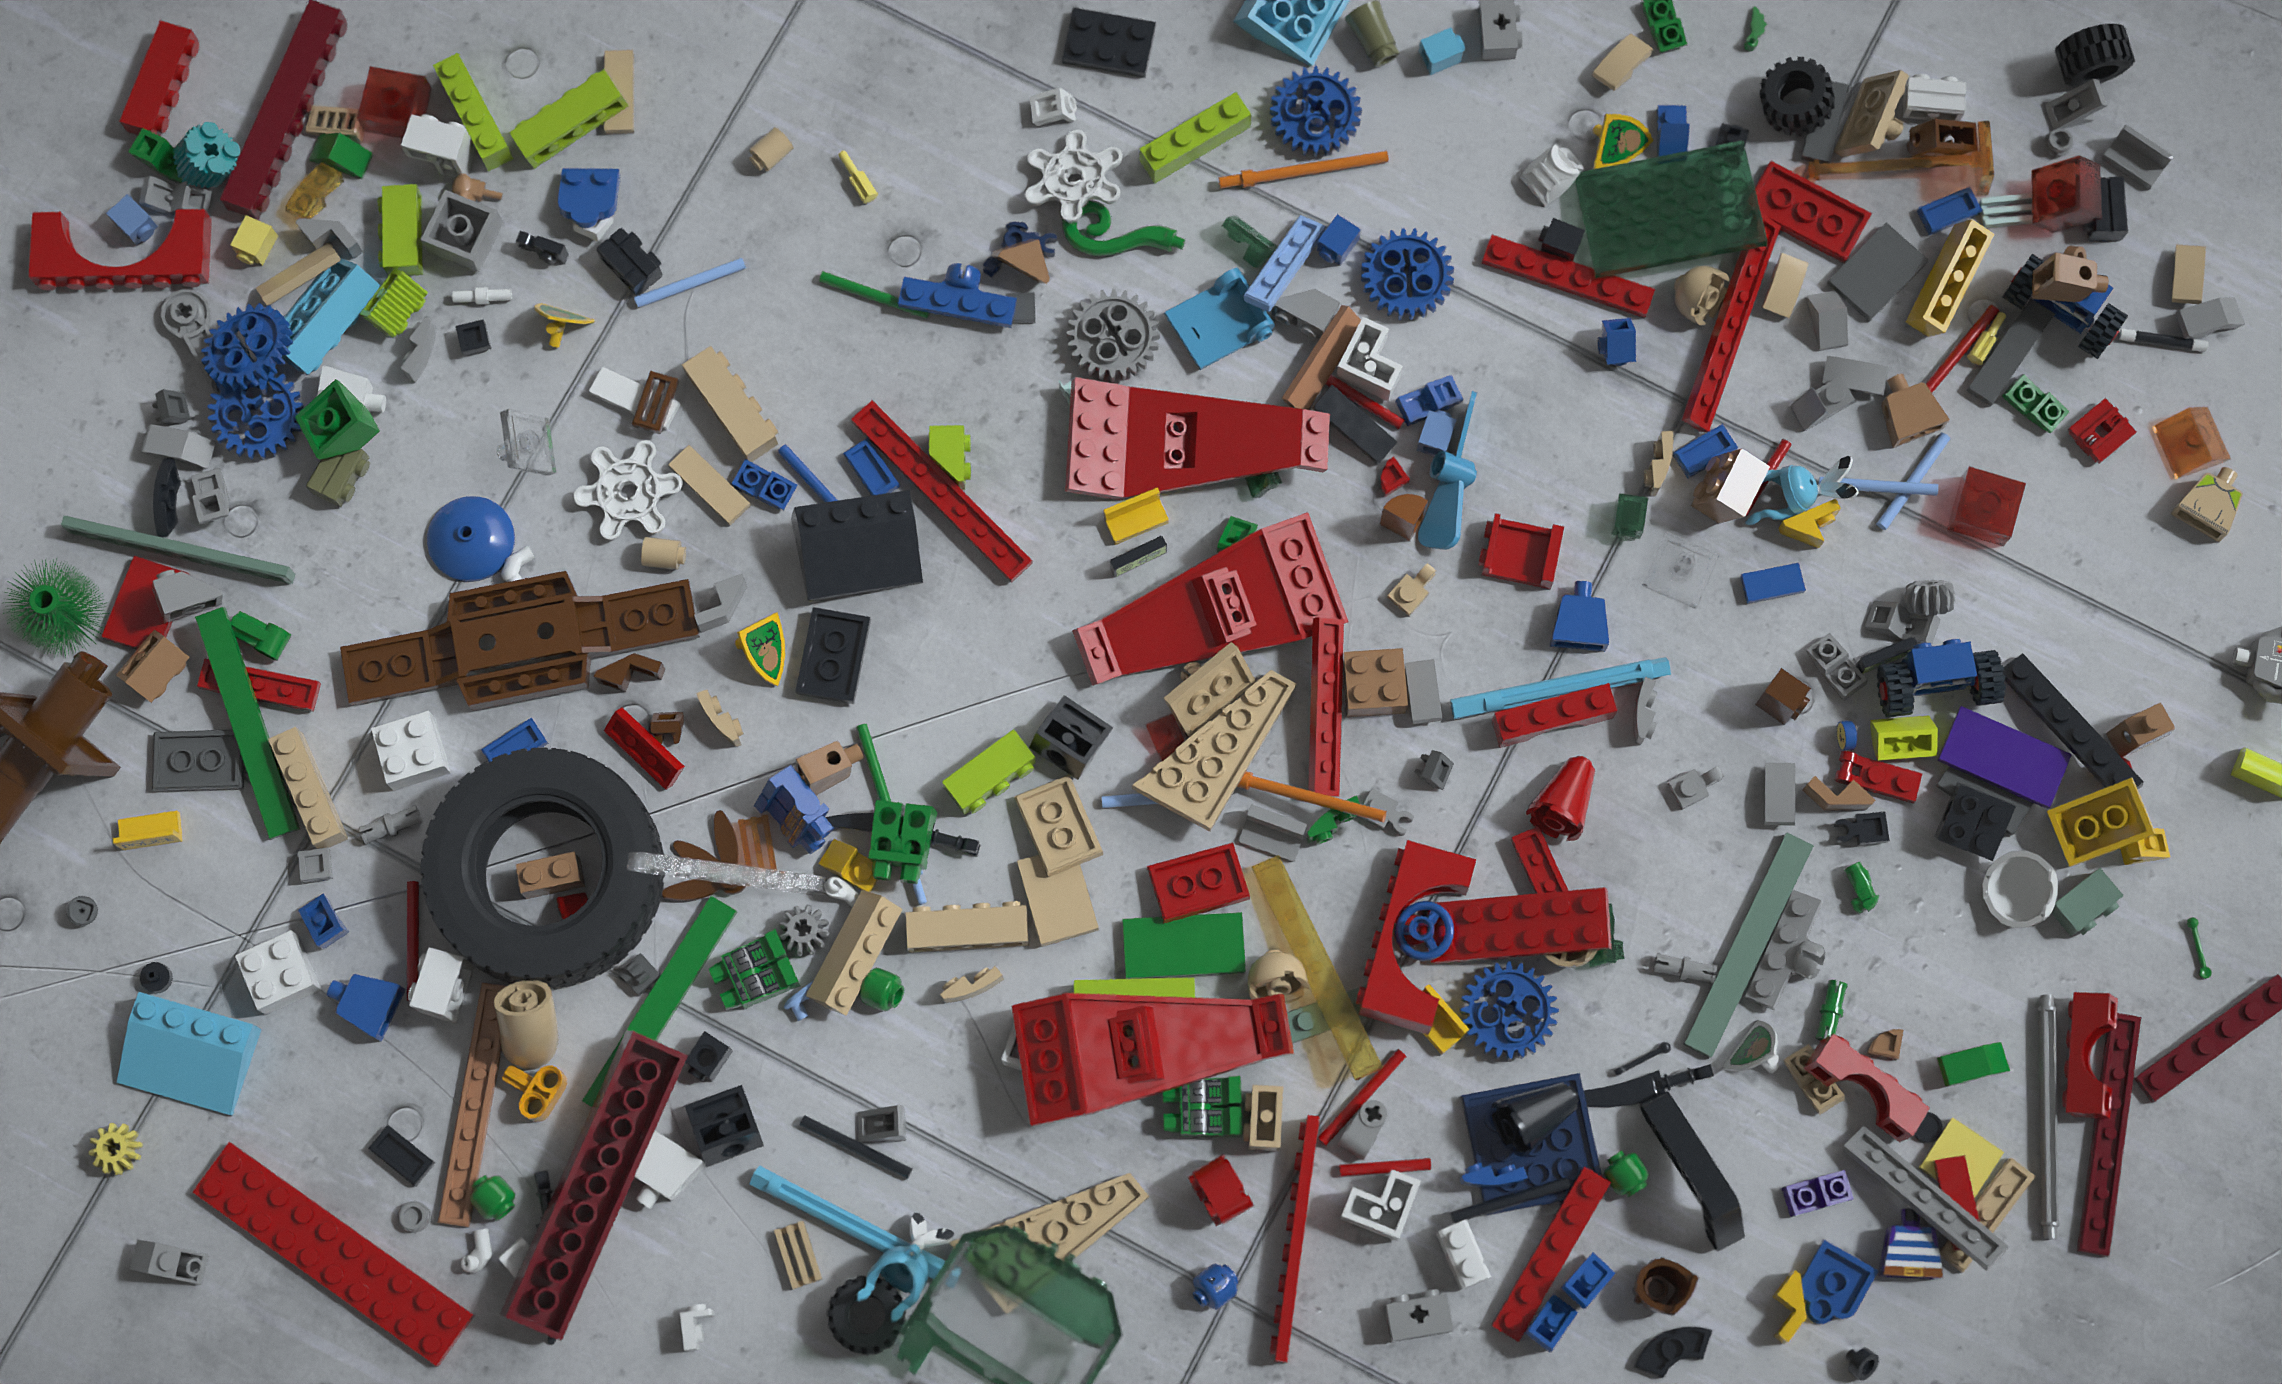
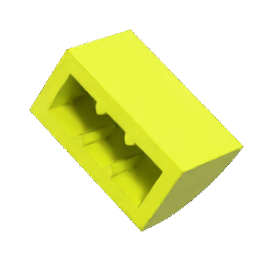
M1929 715L1870 720L1872 745L1878 760L1937 756L1938 728Z
M2243 747L2239 752L2230 775L2282 798V763Z

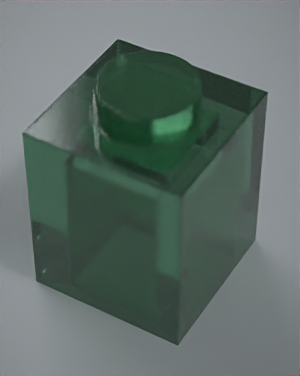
M1619 493L1615 503L1611 535H1617L1620 540L1634 541L1635 538H1641L1645 526L1648 505L1647 497Z

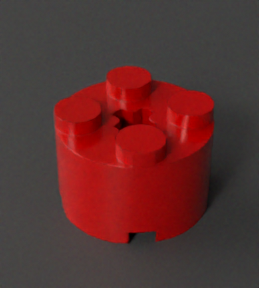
M1224 1154L1194 1170L1188 1176L1194 1192L1199 1200L1203 1201L1207 1213L1216 1227L1220 1224L1228 1223L1254 1207L1250 1196L1244 1192L1241 1180Z

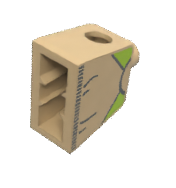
M2222 467L2217 477L2211 473H2206L2172 510L2171 515L2220 542L2228 535L2243 496L2240 490L2232 486L2238 474L2228 467Z

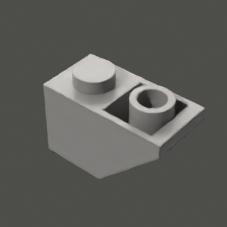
M1311 289L1279 298L1272 308V314L1275 315L1274 317L1279 322L1285 325H1290L1291 323L1300 328L1301 333L1305 336L1320 339L1338 312L1340 302L1316 289Z
M137 1239L129 1270L201 1285L209 1255Z

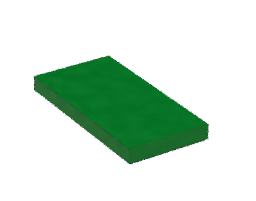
M1242 912L1193 915L1168 923H1164L1162 917L1123 919L1126 979L1246 973Z

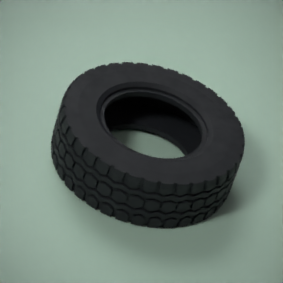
M547 747L531 748L529 751L527 749L511 751L510 755L504 753L492 758L490 763L486 761L475 767V771L472 774L468 772L458 781L459 785L457 787L453 786L444 796L446 799L444 803L440 802L433 814L435 818L430 820L426 835L428 837L427 839L424 838L421 852L424 855L421 858V875H423L421 883L423 894L426 896L425 902L429 913L432 914L434 923L443 937L458 953L478 969L495 979L509 984L531 980L543 982L550 989H556L559 986L563 988L596 978L597 974L602 975L613 968L612 965L615 963L619 964L629 955L628 952L631 949L634 950L642 940L641 936L647 933L653 922V916H656L660 905L659 899L662 897L664 887L665 862L663 861L662 843L660 842L656 825L638 795L621 776L609 767H606L605 764L593 758H587L586 755L558 748L548 750ZM540 813L567 814L582 820L593 828L600 843L602 870L593 894L577 912L564 920L548 925L520 924L500 915L490 899L486 881L488 860L495 844L506 830L526 817Z

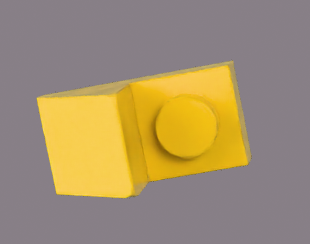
M1835 498L1783 520L1778 530L1782 535L1820 548L1824 543V538L1817 524L1821 528L1833 523L1841 507Z
M2154 828L2155 835L2120 848L2124 864L2131 865L2171 858L2164 829Z
M833 839L818 863L821 867L860 890L871 892L878 882L872 876L873 862L860 854L857 848Z

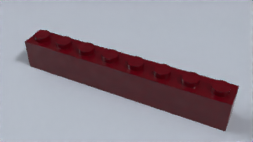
M315 0L308 1L238 157L237 165L234 166V170L221 195L220 200L227 210L259 220L261 214L268 209L270 193L273 187H277L280 182L282 166L291 157L294 139L299 137L302 132L303 119L306 112L311 111L314 105V94L317 88L321 87L324 83L326 67L335 58L338 40L346 33L347 20L341 9Z

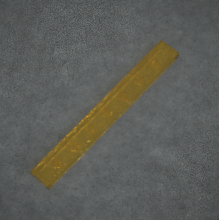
M1277 855L1253 866L1252 871L1293 955L1303 964L1309 988L1354 1080L1357 1081L1383 1069L1280 856Z

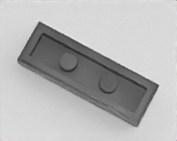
M1831 81L1835 96V107L1831 109L1832 116L1829 120L1824 119L1825 125L1822 128L1816 126L1814 133L1809 134L1807 131L1801 156L1802 160L1828 166L1831 162L1848 84Z

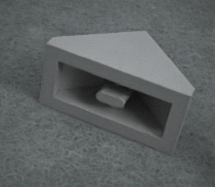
M1836 291L1808 295L1806 300L1819 351L1848 346L1847 307Z
M903 1105L858 1112L859 1142L906 1141V1115Z

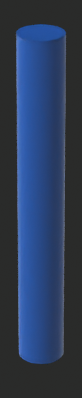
M786 444L778 450V453L824 503L838 501Z

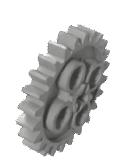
M1112 289L1111 296H1106L1105 292L1101 290L1099 299L1090 294V304L1088 305L1086 302L1080 301L1082 312L1073 310V317L1076 320H1068V327L1073 329L1066 331L1067 338L1072 340L1068 342V350H1075L1072 353V359L1078 360L1081 358L1079 368L1083 369L1089 366V376L1098 371L1099 380L1101 381L1106 374H1110L1111 382H1114L1116 374H1120L1123 381H1125L1126 372L1129 371L1136 377V367L1139 366L1146 370L1147 364L1145 359L1153 361L1154 354L1151 351H1158L1159 344L1155 341L1160 339V332L1154 331L1159 328V322L1151 321L1155 317L1154 310L1145 312L1148 303L1145 301L1138 305L1137 294L1131 300L1127 299V290H1124L1121 297L1117 296L1115 289ZM1121 312L1126 315V318L1122 321H1116L1112 318V315ZM1101 314L1106 317L1112 333L1118 335V342L1127 353V356H1122L1112 335L1108 336V327L1099 317ZM1090 326H1098L1101 329L1095 335L1089 334L1086 330ZM1130 336H1136L1140 339V342L1136 345H1130L1125 340ZM1107 349L1115 353L1109 359L1103 358L1100 354Z

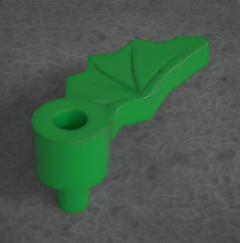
M1756 6L1752 8V21L1750 24L1752 32L1744 43L1745 50L1750 52L1756 49L1759 42L1757 38L1765 33V27L1767 26L1764 20L1765 15L1760 13Z

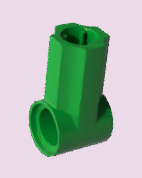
M241 611L234 615L230 621L237 639L253 646L256 651L275 661H278L292 636L286 630L272 623L265 624Z

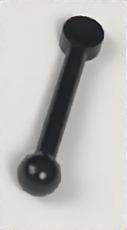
M1662 1042L1659 1048L1614 1070L1616 1076H1619L1660 1053H1669L1671 1046L1668 1042Z

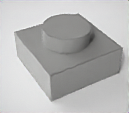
M329 848L298 851L301 882L333 879Z

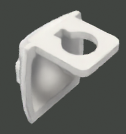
M1555 144L1540 154L1527 167L1520 178L1546 207L1571 186L1580 172L1585 170V167L1568 148H1559Z

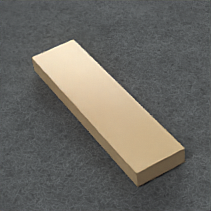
M2008 1158L1976 1201L1980 1223L1994 1233L2035 1178V1175L2013 1158ZM1949 1239L1939 1250L1940 1256L1961 1273L1973 1261L1963 1251L1953 1252Z

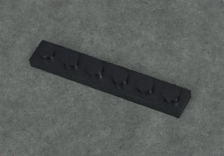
M2023 653L2003 667L2005 682L2105 788L2129 778H2133L2137 789L2143 786L2144 781Z

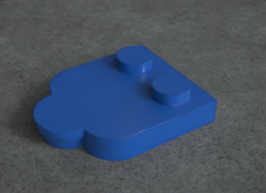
M562 168L558 195L560 214L564 218L572 219L581 228H591L598 220L613 216L617 208L620 183L619 169Z
M1823 1239L1801 1278L1804 1299L1807 1300L1805 1304L1807 1317L1817 1324H1826L1834 1317L1840 1319L1852 1317L1858 1310L1879 1270Z

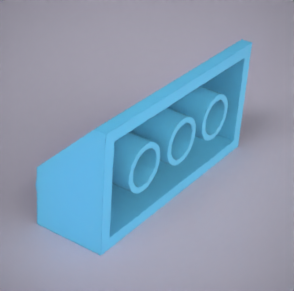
M340 258L341 260L320 273L284 317L290 324L289 328L293 332L289 336L293 344L286 346L291 353L289 355H282L281 358L298 371L307 375L316 371L321 366L322 358L329 350L334 349L339 344L341 335L347 328L352 327L358 321L360 312L380 288V285L360 266Z

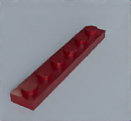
M2279 974L2273 976L2133 1079L2152 1103L2156 1102L2281 1011V976Z

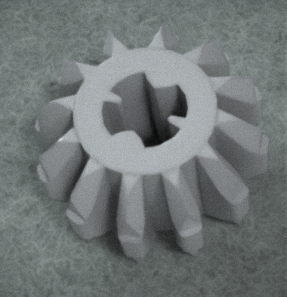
M1933 579L1914 581L1906 585V593H1904L1907 611L1911 614L1927 616L1946 614L1954 610L1955 591L1953 584L1949 581Z
M796 905L793 907L796 915L792 917L788 912L784 913L783 916L789 923H779V929L787 931L782 933L779 938L782 942L789 941L786 945L788 951L793 950L797 946V955L802 956L804 948L807 947L810 955L815 954L814 944L819 948L825 946L819 938L829 937V931L822 929L827 927L829 922L827 919L819 920L823 914L820 909L811 915V905L805 906L804 913H801L800 908ZM807 924L811 932L809 934L805 932L806 936L801 937L797 929L799 927L803 928L802 925Z

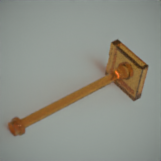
M1978 121L1976 127L1978 151L1971 152L1970 154L1819 164V159H1814V162H1808L1809 179L1819 181L1820 175L1970 165L1975 170L1976 196H1988L1994 178L1990 121Z

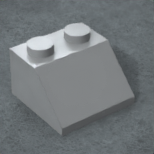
M168 570L156 575L157 579L152 581V591L164 623L222 605L223 594L220 589L182 571L175 573L174 570Z

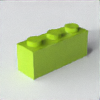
M416 184L382 186V196H378L377 199L378 211L380 214L382 213V223H378L379 240H382V250L378 251L380 268L383 267L388 276L393 269L401 270L408 276L423 275V243L421 242L422 194Z
M1013 729L943 780L942 784L964 815L970 811L974 814L987 804L985 800L993 794L999 796L1011 786L1009 782L1016 777L1022 779L1034 770L1033 765L1036 763V759Z

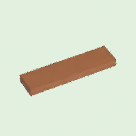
M1341 305L1283 395L1282 399L1289 407L1309 410L1342 359L1361 321L1349 306Z

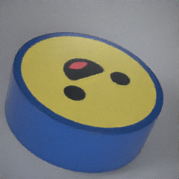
M1840 721L1837 724V741L1841 751L1854 750L1857 745V732L1852 721Z

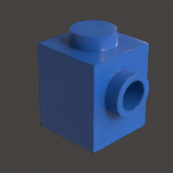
M1631 318L1602 320V337H1598L1597 345L1599 354L1604 355L1607 364L1622 366L1628 362H1636V329Z

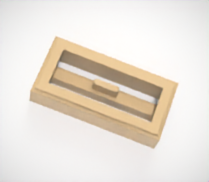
M804 1221L774 1230L792 1289L823 1280ZM796 1230H800L814 1276H808L794 1233ZM785 1234L789 1236L803 1280L797 1281L783 1237Z

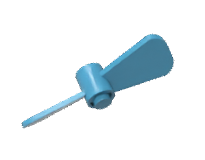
M1475 391L1471 392L1456 455L1441 450L1434 456L1431 462L1430 476L1440 482L1418 531L1419 542L1431 549L1447 550L1454 547L1460 540L1464 489L1472 485L1477 476L1474 462L1461 457L1477 395Z

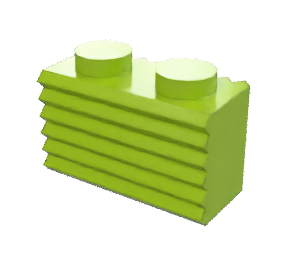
M393 269L360 312V315L383 334L395 337L407 328V319L410 318V315L413 312H418L423 307L426 301L424 297L428 292L403 271Z

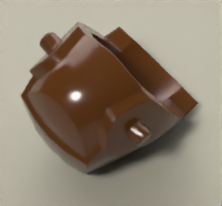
M1664 1257L1653 1259L1636 1274L1634 1287L1632 1288L1635 1297L1634 1303L1637 1305L1642 1304L1654 1312L1674 1316L1691 1298L1699 1277L1681 1264Z

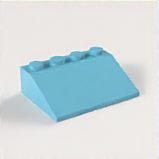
M1245 0L1233 22L1261 42L1309 66H1313L1350 0Z
M138 992L128 1020L117 1083L233 1116L262 1029L247 1022Z

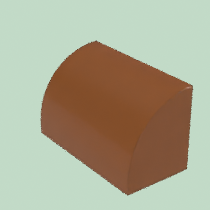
M1403 494L1392 498L1383 507L1380 525L1410 541L1425 516L1428 500L1414 494Z

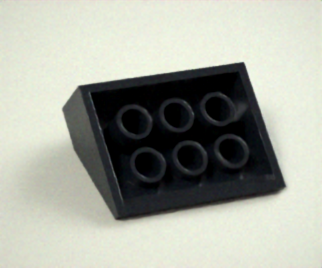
M910 490L794 507L791 521L808 601L923 583L916 520Z

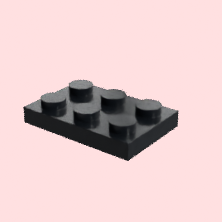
M1073 7L1062 63L1146 78L1156 22Z
M816 607L812 608L795 691L796 694L850 704L855 703L871 617Z

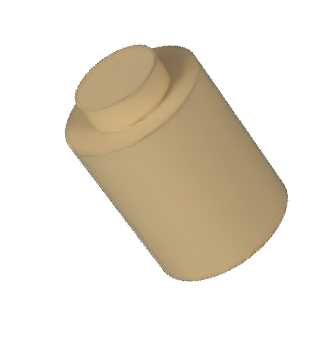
M774 127L749 150L752 155L749 157V160L758 170L761 171L764 168L766 171H770L794 147L790 140L778 128Z
M644 538L641 552L642 566L678 570L680 564H685L686 547H682L681 541Z

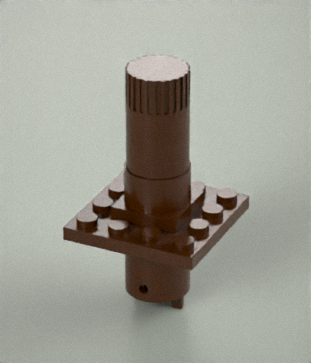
M79 651V653L73 656L74 659L71 663L64 662L38 698L34 695L0 692L1 730L9 736L0 748V844L38 792L43 790L54 774L59 776L61 774L71 776L83 775L85 777H88V775L97 777L115 776L121 768L83 736L112 697L110 689L99 680L108 668V665L89 653Z

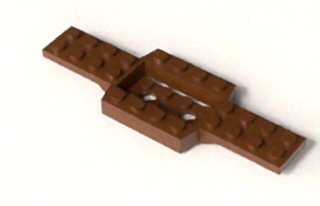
M561 571L450 593L448 616L445 623L424 631L340 647L348 702L352 706L459 685L467 705L472 711L587 689L589 688L591 659L700 638L694 616L696 613L690 581L685 579L603 596H578L568 573ZM543 624H551L554 627V634L549 639H541L538 636V628ZM485 635H491L496 640L494 648L488 651H484L479 647V641ZM568 652L576 654L575 656L467 677L471 671Z

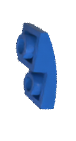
M747 459L744 460L731 484L734 488L783 511L798 486L776 472H769Z
M1478 1163L1465 1168V1174L1459 1180L1461 1184L1467 1186L1493 1188L1517 1184L1525 1181L1528 1177L1524 1167L1516 1169L1514 1164L1497 1170L1499 1176L1495 1177L1491 1166L1483 1168L1482 1164Z

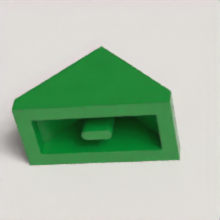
M341 133L320 134L309 157V161L363 179L373 153Z
M1230 516L1218 542L1217 553L1257 531L1258 524Z

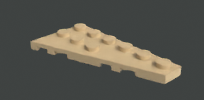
M1270 670L1248 688L1234 703L1225 707L1216 718L1206 723L1177 747L1175 752L1163 762H1159L1153 767L1152 771L1145 777L1132 785V789L1210 832L1297 684Z
M1128 1173L949 1243L1008 1315L1145 1202L1149 1195L1131 1173Z

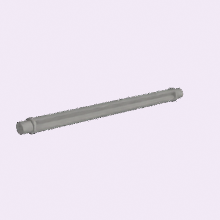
M2040 995L2038 1026L2041 1226L2043 1227V1239H2057L2059 1196L2056 1007H2054V995Z

